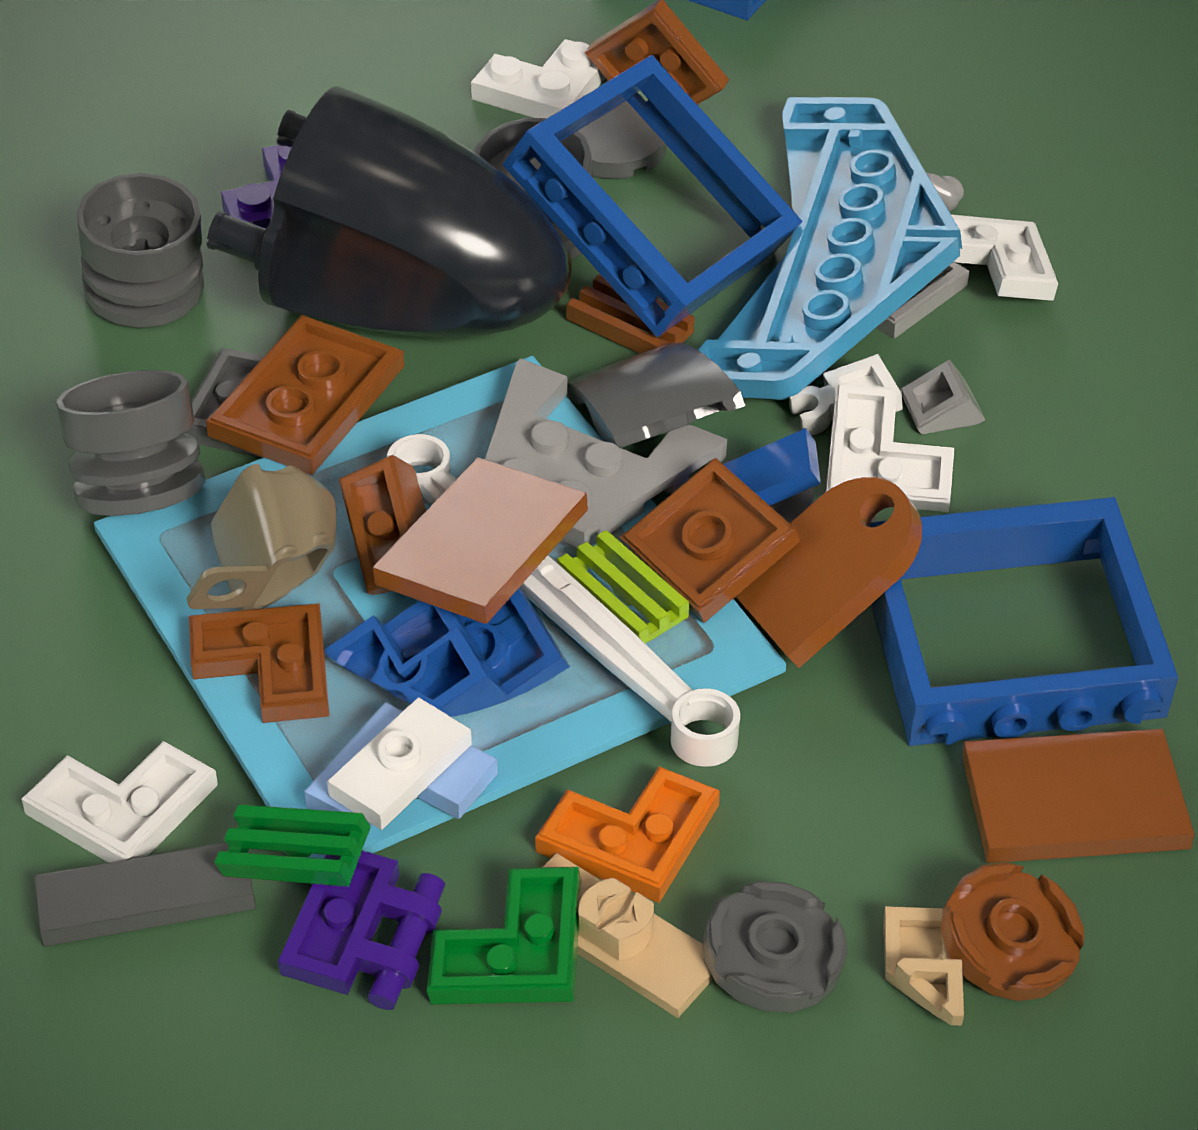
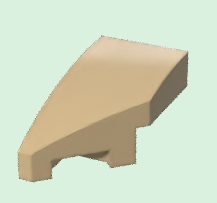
M885 906L883 917L885 980L949 1025L962 1026L964 1018L962 960L950 959L941 935L943 909Z

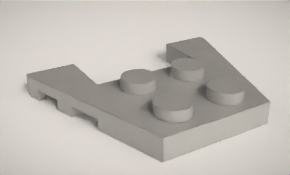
M520 358L515 365L485 460L586 492L588 511L561 541L575 547L587 541L592 546L596 543V536L605 530L612 533L644 512V503L662 491L672 494L689 480V474L703 465H707L714 458L722 462L726 457L727 439L689 424L669 431L650 456L644 458L619 448L613 443L604 442L566 427L560 422L547 419L567 395V376Z

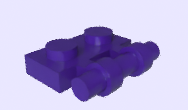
M362 850L349 887L312 884L278 960L281 975L348 995L358 971L365 972L376 977L368 995L369 1002L381 1009H394L402 989L411 987L419 969V963L415 957L425 934L433 933L439 921L442 909L438 902L445 888V882L436 875L422 873L419 875L413 892L395 887L400 876L398 861ZM326 855L324 859L340 860L341 856ZM382 916L397 920L399 923L390 946L372 941Z

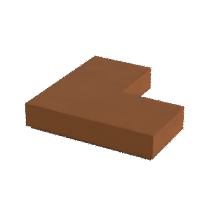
M664 0L656 1L593 41L584 52L608 81L653 55L697 105L722 91L729 81V78Z
M320 603L189 616L190 658L193 680L258 673L263 723L330 717Z

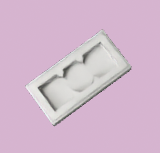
M418 697L327 781L329 797L352 812L363 813L369 823L383 830L472 745L471 729Z

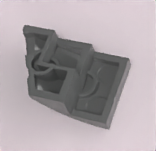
M671 342L567 381V393L572 404L586 403L596 433L604 442L613 443L619 448L687 426L695 420L715 412L726 410L730 412L745 406L741 391L727 374L705 354L683 343Z

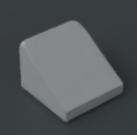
M950 359L900 389L902 398L921 434L973 426L986 420L969 385Z

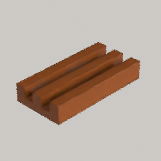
M600 273L593 279V288L585 286L580 291V300L572 298L566 304L567 320L640 354L671 342L683 343L694 333L695 317L689 314L657 338ZM659 300L656 301L664 311L669 308L666 303Z

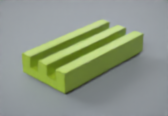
M607 530L596 536L595 546L592 547L587 541L578 546L576 557L572 558L566 553L557 558L558 565L588 590L645 644L689 618V601ZM592 569L613 588V594L587 570ZM633 605L651 622L646 624L627 606Z

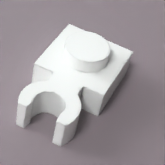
M876 354L823 373L824 387H805L798 394L788 397L792 415L812 410L800 414L801 430L806 428L810 435H816L827 429L833 420L837 383L898 388L880 356ZM899 388L897 389L896 412L903 410L902 393Z

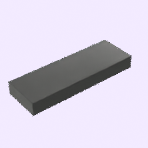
M227 843L36 875L34 879L43 946L256 909L252 880L223 877L214 864L219 851H228L229 846Z

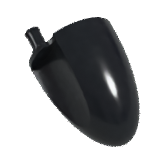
M338 86L326 91L316 102L307 117L297 114L293 110H287L282 117L277 132L279 136L277 144L283 147H290L291 150L274 193V209L269 226L265 229L228 216L220 211L212 220L207 239H209L207 247L209 249H216L255 263V269L259 271L258 285L260 296L266 304L337 325L402 336L431 338L471 337L515 329L531 323L548 313L560 301L567 288L569 277L568 256L559 234L535 201L514 181L493 164L441 131L385 104Z

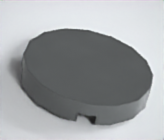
M627 101L578 131L586 138L591 151L593 176L598 178L624 179L634 176V169H639L646 165L647 171L660 163L667 151V145Z
M758 881L742 886L740 893L734 894L728 899L727 895H725L715 904L703 936L704 962L715 982L737 1001L762 1011L792 1013L817 1005L835 989L847 957L845 930L837 917L834 922L832 917L824 911L825 903L812 892L788 883Z

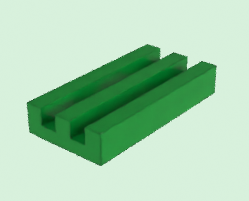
M238 805L234 813L238 827L228 828L224 840L229 849L227 852L219 851L214 864L223 877L349 887L371 826L363 813ZM249 849L284 851L286 856L251 854L248 851ZM311 853L341 856L340 860L304 857H310Z

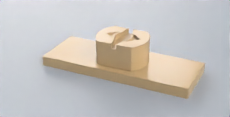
M556 853L543 867H576L577 865ZM579 867L582 882L579 903L577 954L676 1018H679L714 979L704 962L703 944L655 915L654 902L637 892L635 895L632 894L631 888L615 878L601 881Z

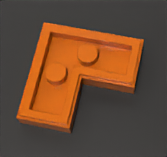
M659 766L628 814L567 789L535 837L536 853L548 858H552L558 853L599 879L615 878L631 888V892H637L650 900L660 903L719 807L720 790Z

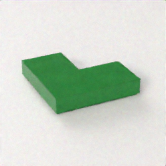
M579 866L509 868L504 928L433 930L427 986L431 1005L574 1002L579 903L582 882Z

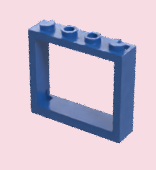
M653 55L527 130L502 164L657 338L773 255L803 222ZM638 91H641L648 98L647 102L639 95ZM626 101L750 237L745 243L688 283L561 143L567 137ZM534 158L537 159V161L541 164L538 170L533 166L530 160ZM659 297L669 306L666 311L656 302Z
M1115 497L920 517L922 522V540L913 563L895 584L871 604L909 746L942 742L949 745L960 740L996 736L1015 738L1032 732L1059 729L1079 731L1095 725L1122 722L1141 724L1142 720L1167 718L1178 681V674ZM887 520L871 522L870 527L880 526ZM1100 559L1136 666L931 688L901 579Z

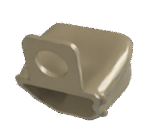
M254 464L244 469L211 522L214 546L221 567L210 568L201 574L187 597L189 608H238V611L263 609L282 599L316 575L335 548L336 502L330 491L319 481L292 465L276 471L262 470L259 464ZM227 580L231 593L220 596L207 594L212 586Z

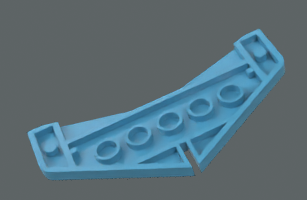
M788 97L782 116L787 148L792 209L803 222L794 230L786 255L718 340L707 339L698 350L727 374L741 391L743 398L785 400L798 394L960 257V249L963 248L959 227L888 107L879 99L868 97Z

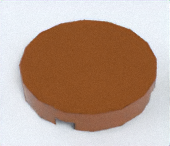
M1011 863L982 865L962 877L942 910L941 935L949 958L962 960V974L965 978L991 995L1015 1001L1044 998L1065 984L1079 962L1080 950L1084 945V927L1077 908L1057 883L1042 874L1037 879L1031 874L1021 872L1024 866Z

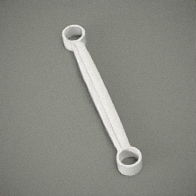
M424 434L405 436L394 442L388 450L387 457L394 455L412 466L424 465L435 468L428 472L416 473L424 504L430 503L432 505L456 480L450 474L449 449L443 441L436 437ZM547 556L520 586L526 597L604 667L671 722V746L678 757L689 764L703 767L719 765L730 759L737 749L739 737L740 710L736 702L730 696L718 690L705 688L692 690L636 634L560 565ZM698 720H708L722 725L725 730L717 734L702 735L690 731L685 725Z

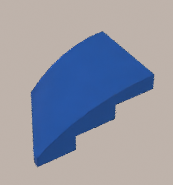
M521 587L517 589L487 624L418 601L386 624H383L373 615L324 649L327 656L333 662L410 705L419 697L450 717L483 710L508 701L549 681L570 667Z

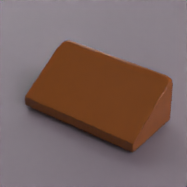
M390 455L339 479L367 593L370 595L392 592L375 585L373 566L426 512L414 468L394 455Z

